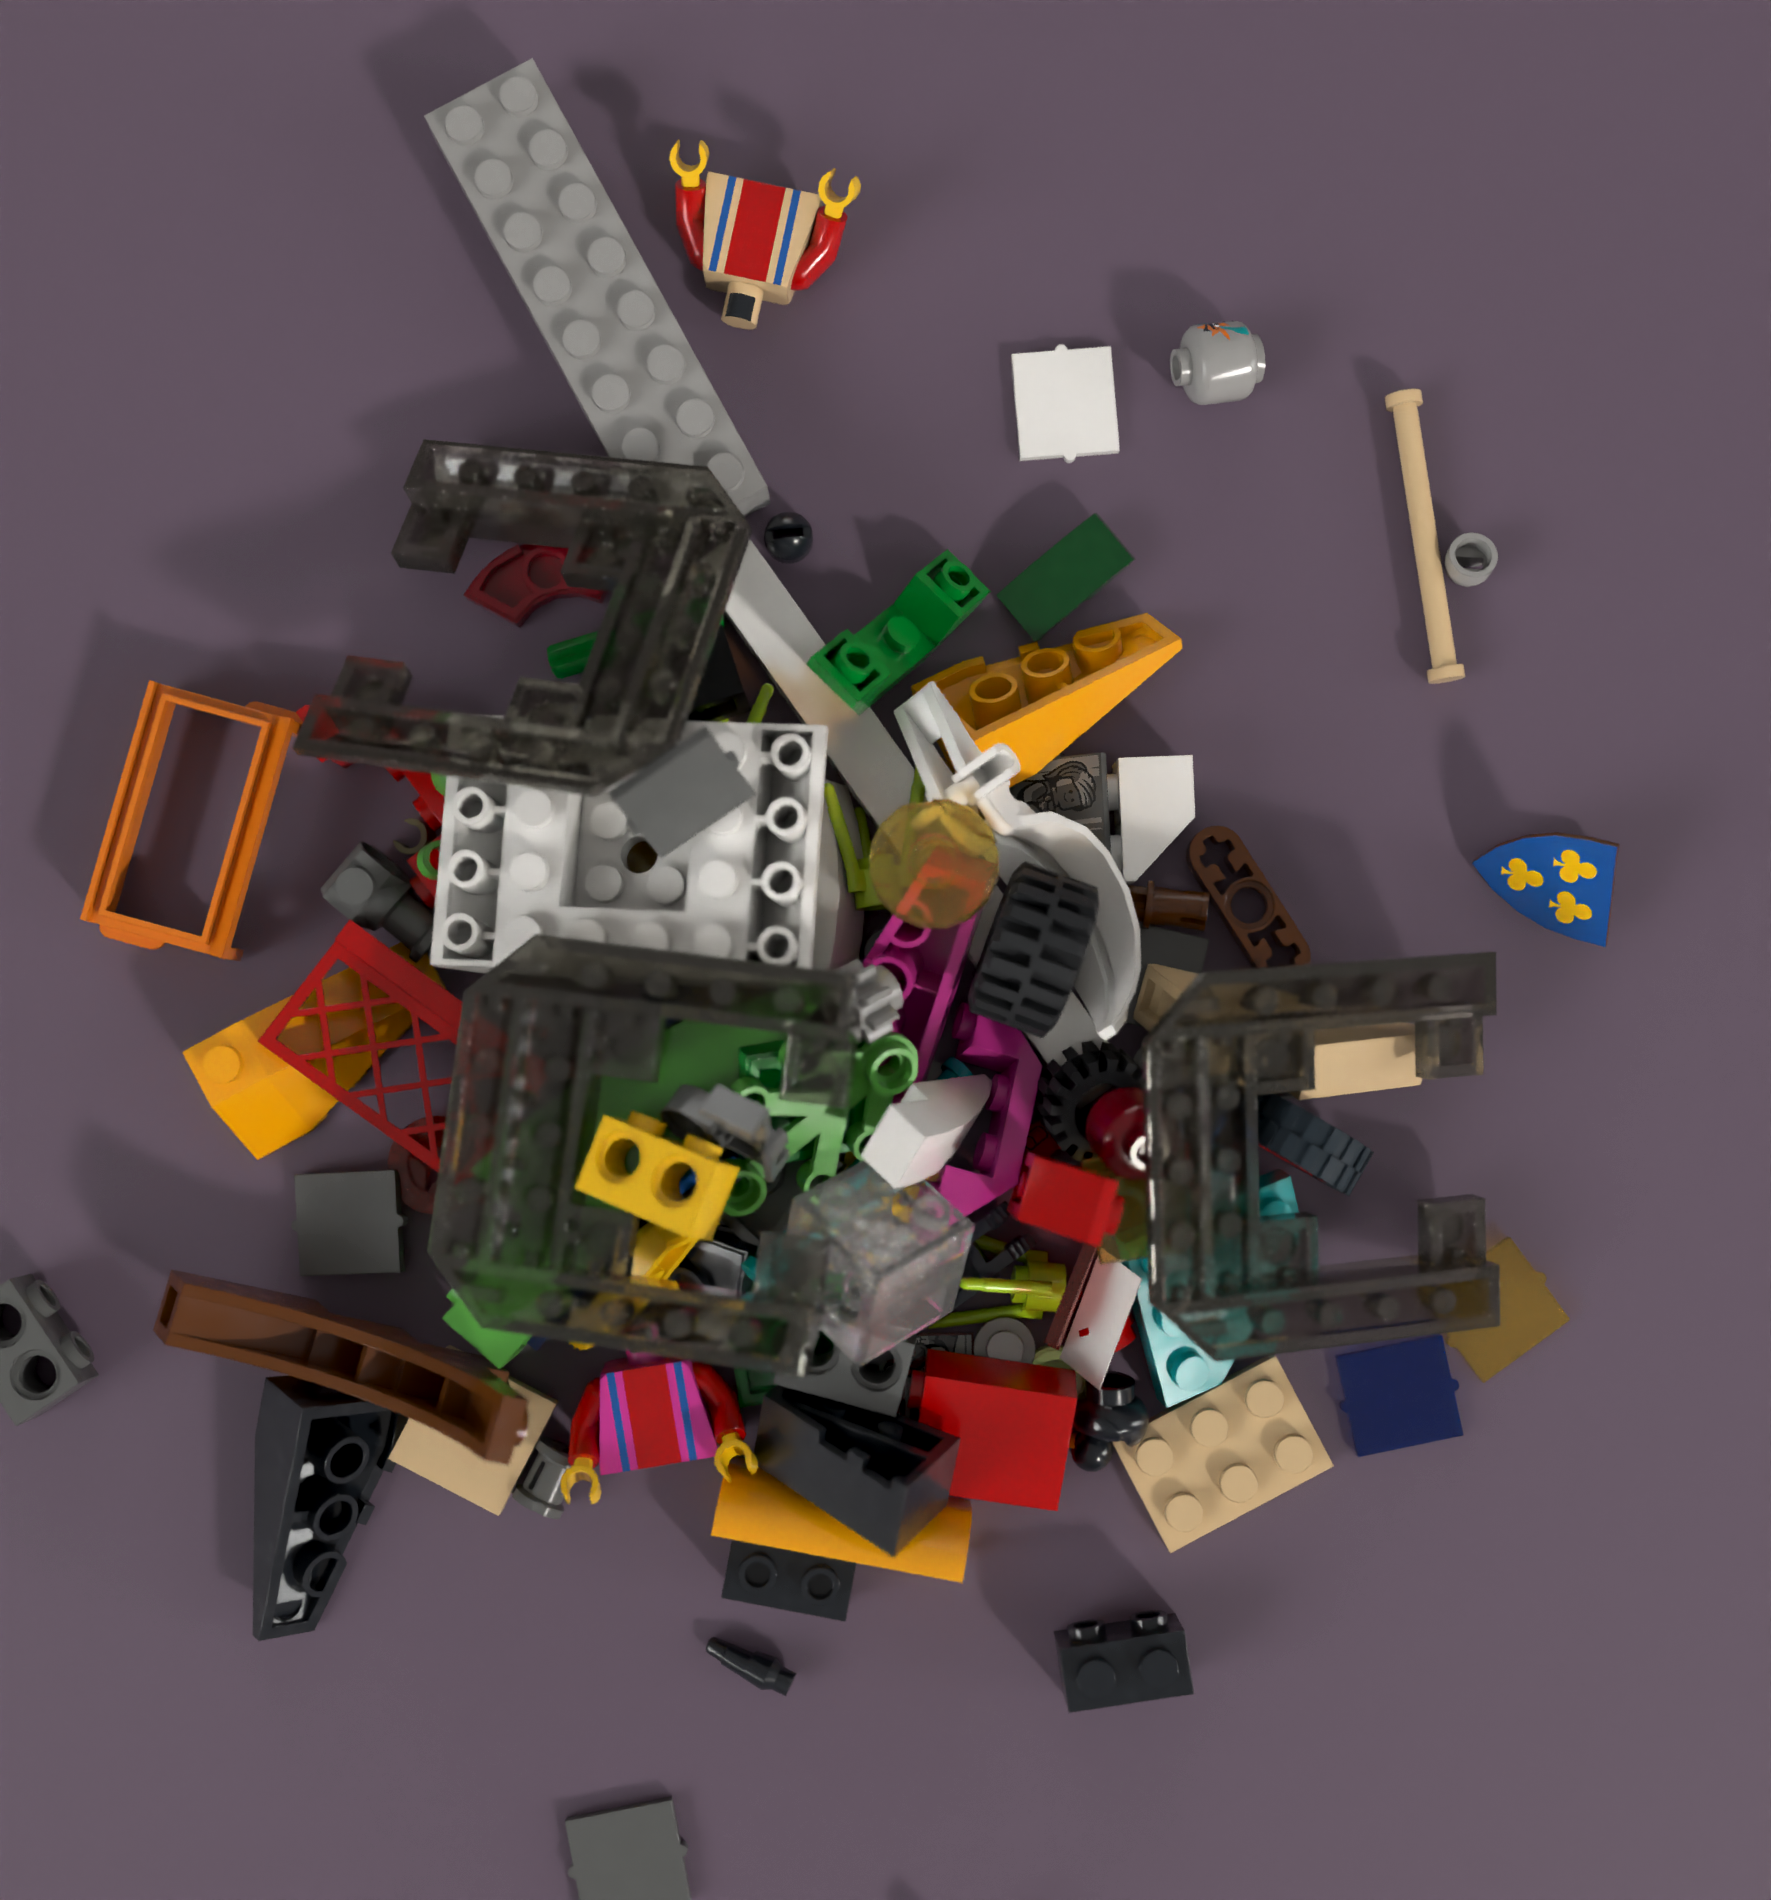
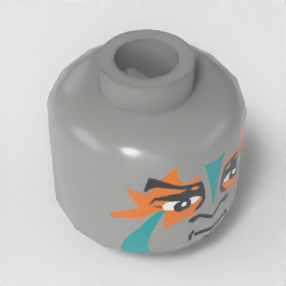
M1231 320L1190 326L1183 334L1179 349H1173L1171 352L1170 371L1175 386H1183L1190 401L1198 405L1244 400L1252 393L1255 383H1260L1263 380L1265 374V352L1262 340L1258 334H1252L1249 328L1240 321Z

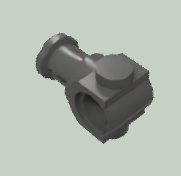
M360 841L321 887L322 897L349 920L365 929H371L374 932L383 927L410 950L409 958L415 963L431 948L434 914L410 895L413 887L408 875L402 868L374 845Z

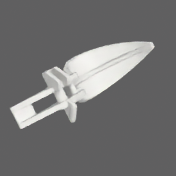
M934 681L929 682L894 710L897 722L927 791L925 795L931 807V810H923L913 819L911 828L914 832L920 833L940 820L967 857L976 859L982 856L988 863L997 865L996 872L1006 885H1008L1013 872L1026 861L1098 888L1099 910L1074 987L1084 1002L1098 1035L1106 1041L1117 1034L1127 1021L1129 1004L1135 994L1141 970L1140 926L1130 889L1110 851L1088 827L1052 811L1036 813L1026 803L1017 801L1011 795L1008 787L1010 786L1009 779L1020 771V762L1015 753L1003 743H997L982 753L968 734L957 712L953 710L949 701L945 699L944 694L936 687V683ZM941 737L955 767L956 773L954 775L933 745ZM978 809H980L982 814L985 816L984 820L980 818L978 814Z

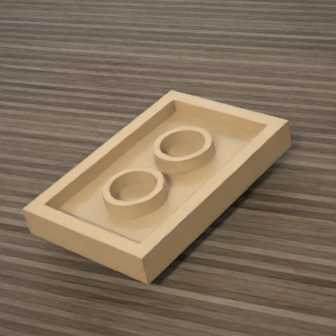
M1273 1353L1225 1377L1221 1385L1177 1403L1150 1417L1146 1433L1137 1445L1129 1447L1125 1441L1112 1442L1170 1553L1334 1467L1282 1366Z

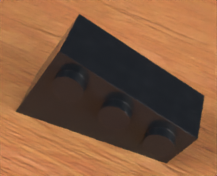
M777 1385L764 1395L754 1454L761 1469L894 1558L947 1506L961 1438L898 1413L894 1417Z

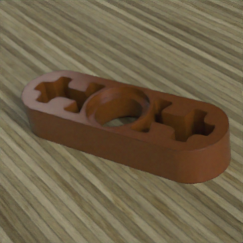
M1210 826L1198 832L1192 837L1186 849L1188 868L1202 890L1209 892V901L1257 976L1272 985H1285L1298 981L1305 975L1310 966L1311 951L1309 945L1240 837L1233 830L1224 826ZM1208 838L1214 845L1221 844L1222 842L1228 845L1230 852L1223 859L1231 874L1236 873L1241 866L1248 874V877L1228 885L1221 894L1214 883L1226 879V877L1216 864L1205 867L1200 860V856L1206 852L1203 841ZM1240 889H1253L1264 900V913L1255 923L1249 924L1239 921L1231 910L1232 898ZM1274 918L1280 924L1281 929L1270 932V935L1279 947L1291 945L1296 953L1289 959L1292 970L1288 974L1281 967L1272 970L1268 967L1266 960L1273 953L1265 938L1259 939L1253 946L1247 936L1248 934L1263 930L1271 924Z

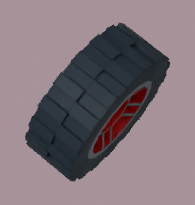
M1256 1084L1251 1085L1228 1125L1231 1130L1255 1145L1347 1196H1350L1374 1154L1371 1149L1338 1128Z

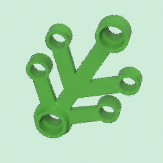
M889 1032L869 1044L866 1042L861 1049L817 1048L805 1036H794L783 1043L778 1054L779 1061L788 1075L795 1080H808L817 1073L849 1075L833 1089L765 1088L760 1080L750 1076L742 1077L731 1085L729 1090L744 1097L750 1093H759L755 1102L768 1108L770 1116H798L783 1128L788 1135V1143L785 1148L789 1150L790 1157L815 1138L811 1160L805 1162L799 1168L796 1175L797 1185L808 1200L816 1203L824 1202L833 1197L838 1190L839 1178L836 1174L849 1110L866 1097L863 1118L850 1126L846 1133L845 1141L854 1156L859 1161L867 1163L861 1157L866 1147H859L861 1141L865 1137L873 1135L887 1109L892 1104L893 1095L905 1091L916 1079L918 1073L917 1050L912 1042L900 1033ZM809 1052L808 1058L803 1063L792 1065L794 1058L799 1053ZM892 1055L890 1061L887 1064L879 1067L880 1063L885 1058ZM736 1158L724 1160L741 1167L737 1178L742 1177L737 1184L733 1185L724 1212L737 1217L754 1212L761 1206L767 1194L763 1165L749 1158L745 1160ZM825 1175L824 1180L820 1184L810 1186L811 1181L815 1177Z

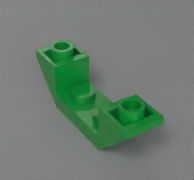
M947 549L914 575L890 607L855 635L848 629L844 630L811 656L806 665L854 712L860 715L923 663L991 591L966 565L961 563Z

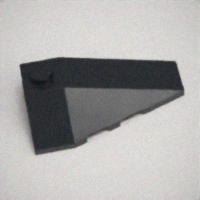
M285 1375L265 1378L255 1432L253 1636L258 1641L315 1630L347 1565L343 1553L358 1523L366 1525L375 1508L369 1500L383 1471L392 1473L396 1465L395 1462L388 1458L408 1421V1417L361 1398L293 1376Z

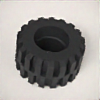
M1023 862L1013 872L983 947L968 994L969 1011L1041 1038L1055 1027L1063 1012L1083 962L1099 910L1098 888L1029 862Z

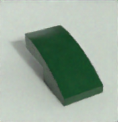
M1094 513L1033 562L996 596L1036 642L1047 635L1085 600H1089L1136 559L1098 513Z

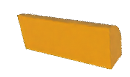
M733 1457L729 1461L728 1472L731 1475V1482H728L724 1477L722 1479L711 1536L963 1583L972 1521V1506L969 1500L949 1497L947 1506L893 1558L759 1466L752 1475L747 1468L745 1458Z

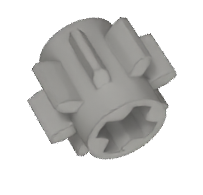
M855 959L832 972L835 981L827 984L829 992L824 994L822 1002L830 1024L840 1035L844 1037L852 1036L854 1038L862 1034L864 1040L869 1044L894 1030L892 1022L900 1018L897 1010L903 1006V994L896 978L887 968L881 965L875 967L873 964L864 968L860 960Z

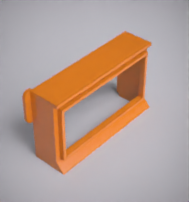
M149 680L80 920L99 924L101 933L107 938L139 947L157 950L163 947L165 943H169L221 959L241 961L244 950L232 947V941L291 736L301 738L299 733L307 728L296 712L257 701L250 702L244 707ZM176 704L261 728L201 936L115 913Z

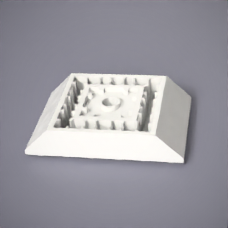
M452 714L430 965L506 977L755 989L811 983L828 727L826 725ZM706 726L725 752L733 751L740 761L738 769L751 785L756 795L663 858L658 854L655 865L647 872H631L627 865L628 853L635 844L647 840L642 834H632L627 825V816L612 800L608 792Z

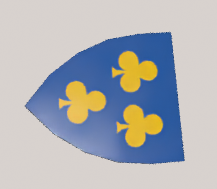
M1559 832L1530 834L1500 843L1472 862L1493 891L1517 912L1548 930L1603 947L1607 946L1619 851L1618 843L1589 836Z

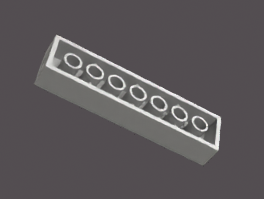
M533 58L424 115L441 152L664 560L771 504L766 482Z

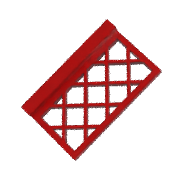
M349 920L334 939L335 942L257 1042L463 1190L474 1175L470 1169L497 1145L554 1069L359 925ZM338 959L360 975L363 1001L326 1006L322 980ZM368 981L389 997L370 999ZM316 989L318 1007L300 1009ZM399 1003L411 1012L414 1038L377 1043L372 1014L373 1006ZM364 1008L369 1044L332 1050L327 1013ZM319 1014L324 1051L298 1055L277 1040L293 1018ZM419 1019L440 1034L421 1037ZM449 1040L458 1046L462 1052L465 1075L427 1080L422 1044ZM415 1045L420 1082L383 1087L378 1050ZM371 1051L376 1088L349 1092L340 1086L336 1081L333 1057ZM469 1055L490 1071L472 1074ZM326 1058L328 1076L307 1061ZM500 1077L520 1092L505 1113L478 1117L473 1080ZM466 1082L471 1118L434 1124L428 1087ZM421 1088L427 1125L399 1129L388 1121L384 1094ZM377 1095L379 1113L358 1098ZM498 1121L484 1141L481 1142L479 1124ZM472 1125L476 1151L459 1172L438 1157L435 1131ZM428 1132L430 1150L409 1135Z

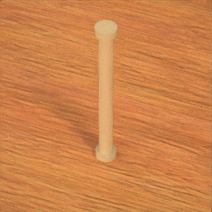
M1406 389L1385 396V405L1387 411L1393 412L1432 662V669L1427 670L1428 683L1436 684L1465 678L1464 665L1457 664L1442 570L1417 408L1423 404L1422 393L1420 389Z

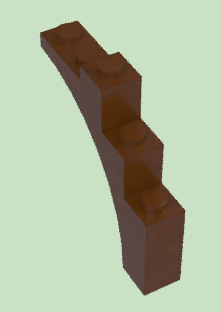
M171 1269L153 1328L156 1335L167 1346L262 1367L361 1398L442 1433L465 1446L482 1460L509 1465L514 1447L520 1445L526 1435L529 1414L526 1408L528 1400L510 1387L507 1379L509 1372L503 1367L501 1369L497 1368L483 1355L420 1343L399 1327L332 1314L315 1299Z

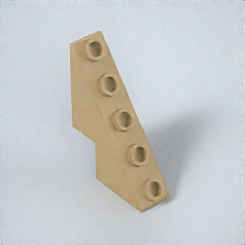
M1158 964L1147 965L1133 1015L1134 1020L1169 1049L1176 1052L1180 1058L1202 1076L1260 1069L1298 1100L1420 1085L1438 1035V1031L1433 1028Z

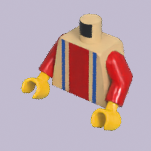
M678 139L671 149L669 159L673 170L681 176V179L675 183L676 227L689 262L698 270L703 271L706 287L726 293L721 316L722 322L740 329H755L762 300L782 305L789 304L795 291L808 289L834 263L848 217L843 209L857 198L861 190V183L858 177L855 176L849 184L847 197H839L834 193L831 186L836 168L822 176L818 187L819 194L709 171L705 183V181L700 179V174L706 167L709 159L708 146L701 140L699 143L700 162L692 166L686 165L679 156L680 140Z

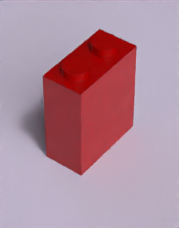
M927 1349L924 1371L912 1370L907 1408L918 1409L916 1421L961 1438L949 1496L1058 1511L1077 1404L1075 1370Z

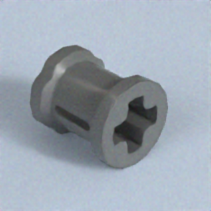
M541 1436L535 1446L539 1453L523 1484L515 1485L512 1497L527 1509L537 1512L542 1516L560 1519L564 1512V1506L562 1505L564 1497L560 1482L565 1471L572 1467L568 1463L569 1446L555 1439Z

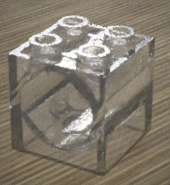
M864 1160L793 1198L776 1286L860 1367L953 1311L975 1225L925 1179L915 1184L894 1189Z

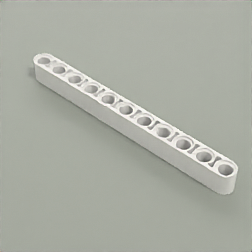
M743 532L693 568L710 595L716 597L724 615L801 723L807 725H826L828 727L826 758L901 862L915 770L870 707L858 715L806 665L811 656L822 649L825 643L756 546ZM924 795L922 811L931 810L926 795ZM940 820L919 833L914 863L915 879L938 845L964 854ZM992 881L968 953V958L975 968H977L991 925L1003 897V893L994 881ZM1073 991L1070 993L1057 1024L1043 1038L1021 1031L1045 1066L1052 1059L1062 1066L1067 1062L1062 1051L1070 1046L1081 1055L1083 1054L1082 1042L1092 1041L1099 1049L1101 1048L1102 1041L1109 1043L1098 1035L1092 1018ZM1102 1083L1090 1088L1079 1099L1076 1108L1080 1111L1111 1089L1113 1085Z

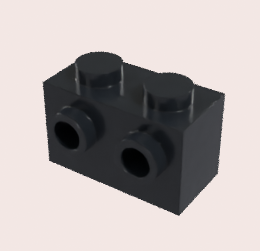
M1148 1610L1132 1614L1129 1620L1105 1624L1103 1620L1098 1619L1082 1620L1068 1625L1066 1630L1054 1631L1062 1690L1069 1713L1194 1694L1185 1630L1175 1613L1167 1614L1162 1610Z

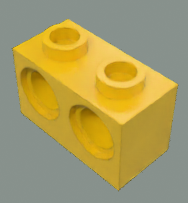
M631 1110L627 1120L604 1115L575 1189L687 1238L712 1241L741 1168L720 1159L724 1147L688 1133L684 1142L681 1143L664 1135L667 1123ZM636 1144L640 1151V1163L636 1171L629 1176L625 1168V1157L629 1149ZM693 1168L697 1176V1186L693 1195L685 1200L680 1191V1181L683 1174L688 1169Z

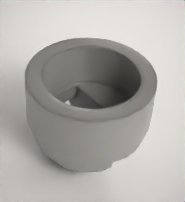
M1479 533L1462 534L1452 542L1446 553L1445 568L1447 576L1457 585L1464 587L1477 586L1491 575L1498 561V552L1494 543L1486 536ZM1483 565V569H1471V568H1463V567H1462V566L1476 567V566Z

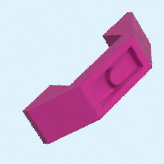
M964 1002L960 1004L952 1028V1038L959 1039L955 1058L959 1061L1001 1072V1075L995 1074L992 1079L990 1095L986 1101V1109L993 1111L988 1133L984 1132L980 1136L974 1153L973 1168L980 1170V1173L977 1174L944 1165L939 1172L930 1176L928 1180H922L918 1186L912 1212L913 1216L920 1217L916 1236L925 1239L931 1238L1018 1185L1038 1089V1081L1042 1070V1064L1021 1030L969 1011V1003Z

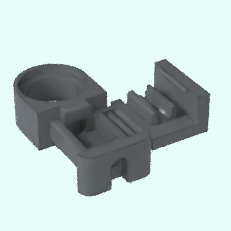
M719 1084L715 1086L711 1093L693 1085H680L661 1111L662 1121L668 1124L667 1128L678 1138L684 1141L687 1133L722 1147L725 1146L763 1165L764 1178L767 1183L774 1181L790 1157L789 1150L785 1148L788 1143V1135L780 1127L777 1130L771 1128L769 1109Z

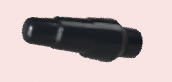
M712 1637L706 1646V1652L719 1660L721 1665L741 1676L760 1690H774L787 1696L797 1674L783 1667L777 1657L759 1651L750 1652L716 1637Z

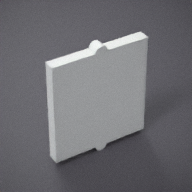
M1059 344L1055 351L1011 355L1020 461L1063 458L1066 463H1072L1075 457L1119 453L1111 346L1067 350L1065 345Z

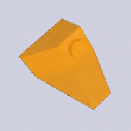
M1144 613L1079 630L1073 636V643L1058 647L1040 649L1038 642L1018 646L1020 657L985 665L983 656L962 661L912 685L911 691L913 696L929 682L934 681L936 687L940 689L945 699L953 707V710L957 712L968 734L982 753L997 743H1003L1011 748L1020 762V771L1009 779L1010 786L1008 787L1011 788L1015 784L1037 774L1183 649L1182 640L1150 614ZM941 737L939 740H937V743L941 751L943 752L950 768L954 773H956L955 767L952 763V760Z
M401 942L390 947L391 950L446 990L435 966L430 965L428 953L415 963L409 958L410 950ZM350 967L322 980L326 1006L363 1001L360 975ZM368 981L370 999L389 997ZM316 989L300 1009L318 1007ZM293 995L234 1023L182 1052L210 1106L257 1160L315 1130L329 1115L327 1113L339 1101L257 1042ZM399 1003L372 1007L377 1043L399 1040L412 1026L411 1012ZM364 1008L327 1013L332 1050L369 1044ZM319 1014L293 1018L277 1040L298 1055L324 1051ZM387 1049L378 1050L379 1058ZM371 1051L333 1057L336 1081L347 1091L354 1088L372 1066ZM326 1058L307 1061L328 1076Z

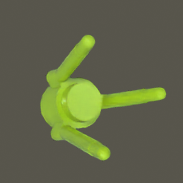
M916 766L911 787L900 867H895L894 856H873L866 814L862 807L854 809L863 852V858L857 860L835 788L831 783L824 784V798L845 866L848 893H854L857 911L897 908L904 898V889H910L915 881L914 863L919 833L912 830L911 823L922 812L925 786Z
M951 1225L949 1234H942L948 1236L960 1227ZM982 1235L975 1240L981 1249L996 1254L1004 1249V1245L1007 1244V1242L986 1235ZM1029 1250L1016 1259L1025 1263V1266L1014 1265L1011 1279L963 1277L959 1281V1286L964 1290L1010 1293L1011 1302L1021 1304L949 1313L928 1329L984 1323L999 1317L1042 1320L1043 1311L1061 1313L1066 1293L1065 1264L1049 1263L1048 1251Z

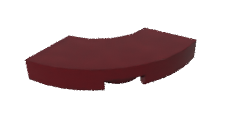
M575 532L555 533L554 536L536 539L520 546L517 544L494 558L471 582L464 593V597L520 628L534 610L555 599L581 597L602 604L631 551L628 546L599 535Z

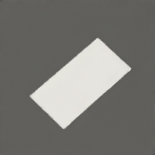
M1103 1249L1099 1251L1060 1356L1061 1360L1098 1390L1102 1386L1142 1280ZM1087 1327L1089 1335L1080 1337L1079 1331Z

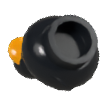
M1107 1371L1100 1390L1085 1379V1391L1077 1396L1073 1427L1079 1432L1071 1433L1069 1443L1071 1457L1079 1468L1087 1472L1099 1471L1105 1468L1112 1458V1442L1125 1441L1129 1447H1133L1143 1439L1147 1430L1149 1415L1145 1404L1135 1395V1380L1133 1377L1121 1372Z

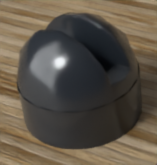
M783 512L774 516L768 522L764 532V540L769 554L775 560L785 564H792L803 560L810 553L813 545V533L809 522L803 516L794 512ZM803 528L804 537L794 536L773 539L774 531Z

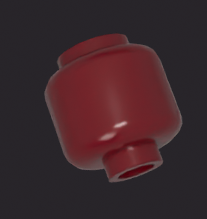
M1119 1087L1104 1094L1093 1105L1086 1121L1085 1133L1090 1149L1115 1176L1128 1181L1147 1180L1160 1174L1172 1162L1178 1150L1180 1134L1175 1119L1151 1093L1136 1087Z

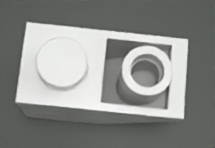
M1193 755L1118 758L1112 765L1113 774H1107L1109 811H1114L1115 835H1110L1111 855L1127 885L1137 881L1195 818Z

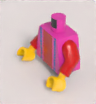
M640 1320L623 1325L622 1332L627 1358L605 1362L600 1377L594 1378L587 1383L571 1420L568 1463L572 1467L565 1471L560 1482L561 1491L567 1504H570L571 1487L576 1482L582 1480L592 1484L590 1489L591 1504H595L600 1499L601 1486L598 1476L593 1470L598 1465L601 1475L714 1457L717 1470L728 1482H731V1475L728 1472L729 1461L736 1455H745L747 1468L753 1475L758 1469V1460L749 1446L743 1442L746 1437V1431L736 1392L710 1363L696 1361L692 1351L682 1349L663 1351L658 1320Z

